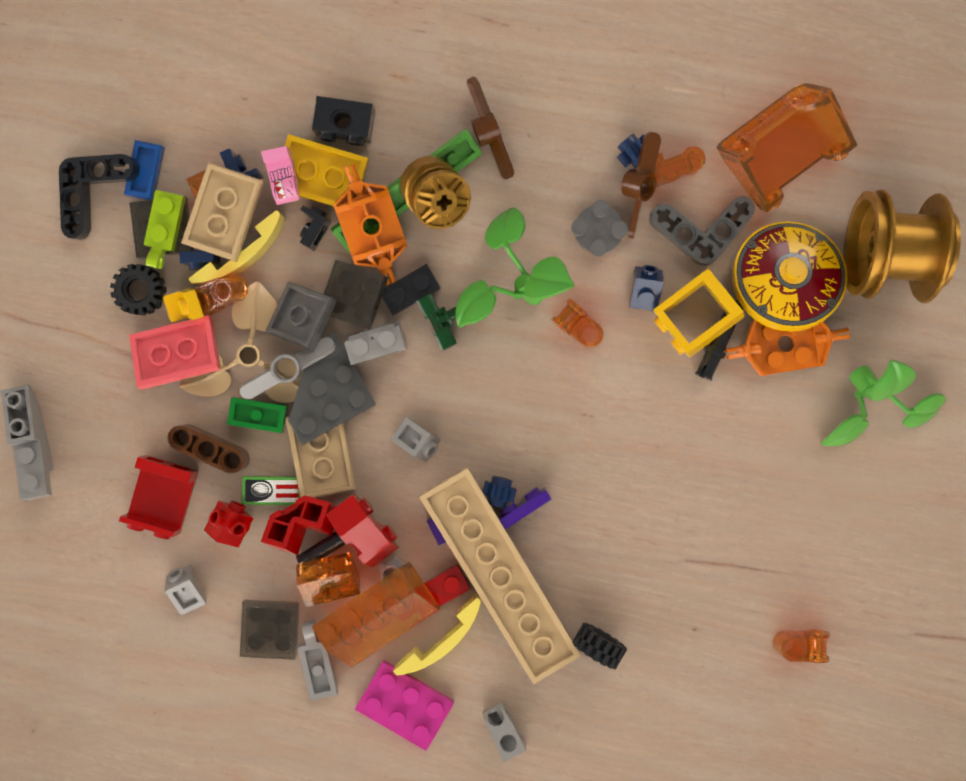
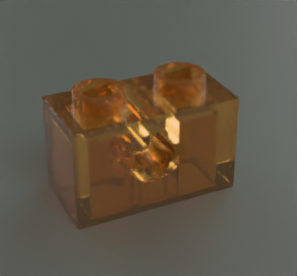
M351 552L296 565V585L306 607L361 594L359 572Z

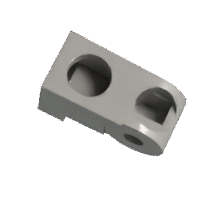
M503 702L482 712L503 762L526 751V742L515 722L512 721L509 711Z

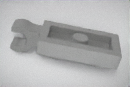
M315 620L304 622L302 632L305 643L299 644L298 650L310 701L337 695L339 690L327 638L318 640V629Z

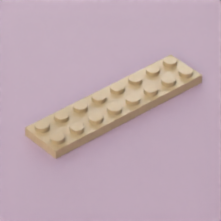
M465 467L420 494V500L533 685L581 657L580 652L573 645L571 637L507 531L502 526L469 468Z

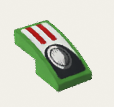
M242 476L241 504L292 505L296 503L295 500L300 498L296 476Z

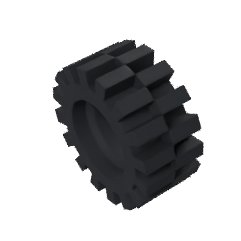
M141 264L127 265L128 268L122 267L119 269L120 274L113 276V279H116L115 284H110V288H114V292H110L112 298L116 299L114 301L116 306H120V309L124 312L135 315L152 314L155 312L154 309H159L162 306L159 303L163 301V292H167V287L163 286L165 280L159 276L160 273ZM142 279L148 285V294L144 299L136 301L130 296L129 287L133 281Z
M588 623L582 624L572 642L587 657H591L592 660L598 661L601 665L614 670L617 669L627 651L624 644L618 642L619 640Z

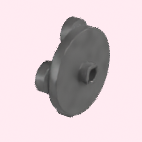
M598 200L593 206L586 208L580 213L578 218L572 223L571 230L583 249L591 252L595 257H600L618 245L621 238L627 234L628 227L622 221L619 214L609 207L606 201Z

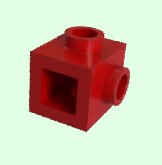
M231 500L230 504L218 501L214 510L210 513L204 531L218 543L239 548L254 518L245 511L246 506L237 501Z

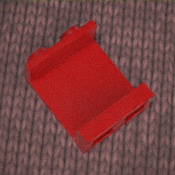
M148 455L137 457L134 468L140 469L129 511L127 514L120 516L119 522L127 524L128 529L140 532L146 529L154 532L153 535L155 537L170 539V537L181 533L199 470Z

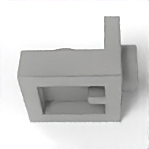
M405 417L391 438L393 442L410 455L425 462L436 453L438 444L441 441L439 437L431 434L408 417Z
M191 565L174 569L166 576L164 592L180 615L206 604L207 597L194 580V569Z

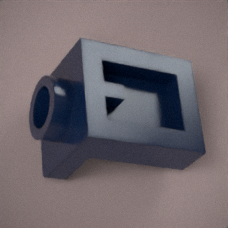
M230 148L219 152L227 169L260 180L263 179L262 173L257 168L245 173L243 172L247 170V167L240 154L236 155Z

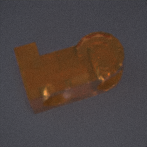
M695 146L688 147L682 154L664 160L663 154L659 153L654 171L656 187L697 173L705 164L706 157L703 150Z

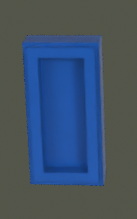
M135 140L132 157L138 161L140 172L136 179L126 182L124 195L153 201L165 147Z

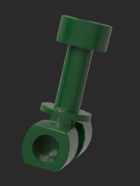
M432 294L416 301L425 319L429 318L435 330L433 334L441 350L444 351L456 345L457 342L450 328L454 327L452 321L456 319V307L446 311L445 307L439 309Z

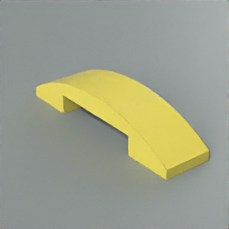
M276 210L255 226L261 237L240 253L238 262L230 260L221 268L217 264L209 262L191 276L189 281L198 286L215 284L230 279L248 269L268 251L278 237L285 221L283 214Z
M478 593L457 610L456 616L461 622L424 654L417 646L414 647L395 664L393 672L397 676L416 672L435 663L449 653L465 636L476 618L481 604V598Z

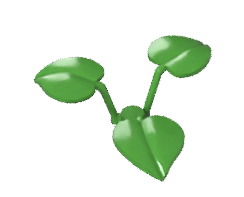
M509 208L498 215L490 223L485 233L486 244L492 249H499L504 246L522 275L518 276L514 282L515 291L494 285L488 287V284L483 280L469 285L460 295L456 305V322L460 328L483 320L493 311L496 304V295L493 292L512 296L516 300L522 297L528 304L537 305L545 298L555 296L574 287L565 264L557 257H547L539 261L533 267L532 275L526 272L510 247V243L518 241L525 231L524 216L516 208Z
M890 360L886 371L880 379L876 377L869 366H861L854 370L849 377L857 389L854 395L858 399L861 410L860 415L855 414L847 418L820 443L823 446H841L856 440L864 433L869 426V422L866 420L868 414L863 397L874 401H882L889 398L908 414L902 421L904 426L908 428L921 426L931 420L944 405L946 398L943 394H931L919 401L914 408H908L893 394L906 390L914 382L916 372L909 365Z

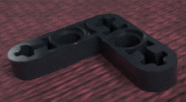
M125 154L73 157L62 161L59 166L62 233L66 237L76 240H83L88 237L91 231L90 184L133 181L140 172L138 161ZM102 162L105 171L102 176L96 177L94 168L98 163ZM126 164H129V169H126L124 172L114 170V166L124 167ZM76 167L78 171L77 173H74L72 176L70 172L71 170H75ZM76 183L79 184V187L70 186V184H74V185H76ZM74 192H78L80 202L77 206L73 207L70 204V197ZM71 212H78L80 215H71ZM79 223L80 227L73 231L72 226Z

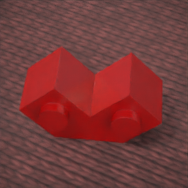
M304 495L295 500L296 503L270 515L261 542L272 548L298 555L307 529L332 536L334 527L326 514L334 509L335 505L328 501Z
M351 495L328 512L326 516L345 544L348 545L350 543L355 548L357 557L363 564L374 567L399 548L395 542L397 535L389 525L384 526L375 520L372 515L374 509L366 498L361 499Z

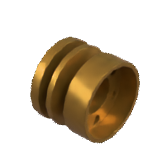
M434 156L418 158L409 164L401 175L399 188L402 199L420 222L429 228L445 229L452 227L461 221L469 210L471 193L468 184L443 159Z

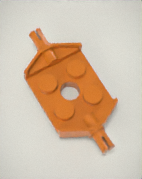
M354 163L350 165L353 176L349 166L343 167L349 181V187L333 203L354 264L378 268L381 270L385 285H389L390 281L387 273L391 282H396L391 268L392 262L407 247V243L387 186L366 183L362 179L360 180ZM368 218H374L379 222V228L373 234H368L363 230V223Z
M751 321L744 343L741 346L725 348V353L736 352L726 355L727 360L739 357L746 358L759 376L825 366L832 343L838 340L850 339V334L839 336L841 333L850 331L848 327L831 330L824 321L812 328L791 332L775 330L758 321ZM782 336H786L791 340V347L786 352L781 351L778 347V341Z

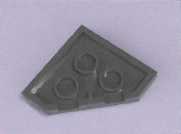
M336 332L327 336L335 343L333 353L303 369L288 420L302 446L376 405L355 366L350 364L348 354Z

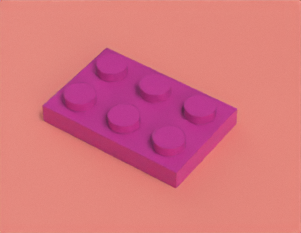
M383 659L356 705L355 710L427 751L454 705V700L410 674L397 676L393 672L395 666Z

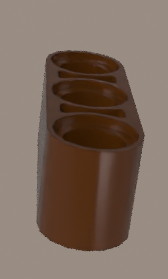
M190 424L179 425L171 428L168 432L167 440L173 449L226 473L231 474L242 471L249 464L250 457L247 450ZM181 430L186 431L189 435L187 444H183L179 440ZM207 441L211 442L215 450L212 456L207 455L204 451V444ZM232 452L236 453L240 458L238 467L232 466L229 462V456Z

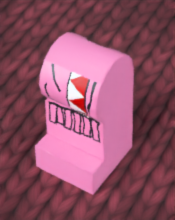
M284 146L261 151L276 204L280 205L300 200L298 179L292 152L289 148Z

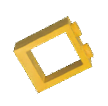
M709 268L653 309L657 316L653 320L663 333L668 330L674 338L670 341L680 355L685 352L689 358L744 318L743 310ZM704 286L727 316L691 343H688L666 313L700 287Z

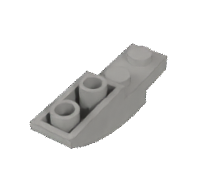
M23 385L1 390L7 444L12 445L14 450L19 498L21 501H29L51 496L49 471L53 470L52 457L44 422L30 385Z

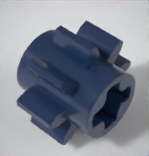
M633 133L617 147L621 151L617 159L625 168L629 164L635 169L637 168L644 134L637 138Z
M493 475L491 482H484L482 492L487 496L490 505L506 508L507 501L514 502L517 490L511 487L512 480Z

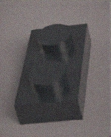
M425 264L380 290L379 293L394 316L417 303L416 301L438 291L441 287L428 265Z

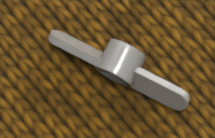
M326 337L318 341L314 352L305 348L294 355L284 354L276 357L271 364V368L240 385V395L245 399H251L280 382L289 383L295 381L300 377L303 369L333 353L335 350L334 341ZM283 358H289L296 364V373L290 379L281 377L277 371V365Z

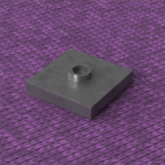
M288 281L265 332L314 352L337 300Z

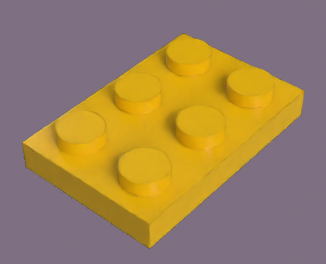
M288 134L285 146L292 152L301 198L334 207L333 203L349 187V181L343 167L349 166L353 176L350 165L354 163L360 180H364L369 158Z

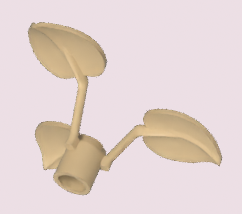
M255 282L246 287L239 294L232 308V320L235 326L242 330L250 329L247 344L242 345L238 349L237 359L224 365L223 359L219 355L221 370L183 379L179 384L181 389L197 396H217L224 393L230 387L232 378L226 370L240 363L245 367H252L258 364L265 369L271 368L269 364L260 360L261 352L257 346L253 345L255 330H266L277 307L275 299L260 282ZM283 358L277 365V371L281 377L290 379L296 373V364L289 358ZM302 373L295 381L289 383L280 382L266 390L265 393L269 398L277 402H293Z

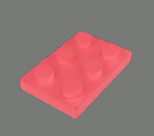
M209 315L129 335L136 386L141 390L221 370L213 318Z

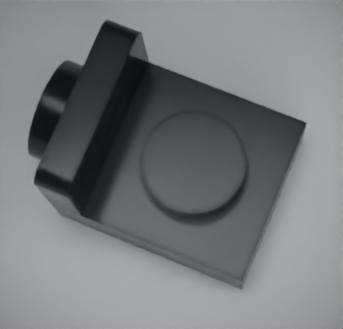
M303 205L300 210L313 220L311 223H306L300 234V237H302L300 243L315 251L331 223L325 218L327 213L314 205L310 209Z

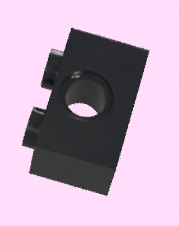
M317 96L312 130L322 141L336 142V139L347 140V144L363 146V142L371 143L375 108L371 103ZM342 117L351 119L349 126L346 128L337 127V122Z

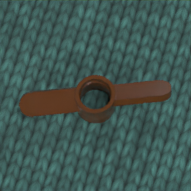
M473 76L467 79V86L479 118L471 120L476 138L481 147L489 144L501 176L504 179L512 178L514 176V169L503 143L499 126L493 113L490 112L479 81Z
M648 132L644 136L637 169L628 170L621 184L623 195L636 199L628 238L632 239L635 236L642 201H648L656 189L654 171L661 137L655 132Z

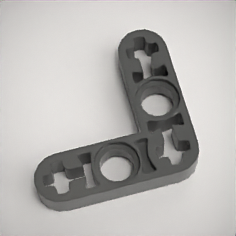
M740 196L735 198L705 233L669 204L657 205L651 211L649 220L658 232L694 262L705 266L713 263L751 219L755 212V206L748 197ZM735 204L738 206L745 204L746 208L744 211L747 215L741 214L734 222L729 219L737 212ZM657 211L659 213L667 211V219L671 223H674L676 219L680 221V223H678L672 229L671 233L667 231V229L671 226L669 223H667L666 221L659 223L657 221V219L659 218L658 214L656 213ZM722 223L729 226L730 235L728 238L721 239L717 236L716 227L718 224ZM686 227L691 231L692 235L689 242L679 241L677 238V230L679 228ZM699 237L701 241L697 244L701 248L709 246L711 248L709 251L711 258L705 257L702 259L700 257L702 252L699 248L695 246L691 251L688 247Z

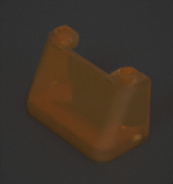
M804 83L789 90L724 138L717 145V150L757 207L764 212H768L780 206L784 198V193L781 189L822 158L833 161L842 160L858 145L832 88Z

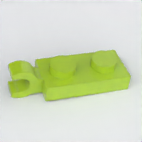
M155 190L144 240L145 246L152 247L147 255L146 266L163 269L166 250L175 251L186 197Z

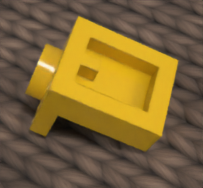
M187 288L162 297L171 322L186 318L195 320L204 317L194 289Z

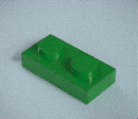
M231 397L227 425L284 433L288 406Z

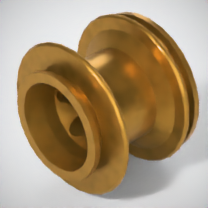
M878 189L875 192L864 191L853 206L845 234L843 258L847 268L848 291L852 295H861L864 299H871L880 292L886 279L909 280L911 292L917 301L927 304L935 299L942 288L951 280L958 263L961 247L959 219L955 212H953L948 198L941 193H936L923 203L918 214L895 212L892 197L885 189Z

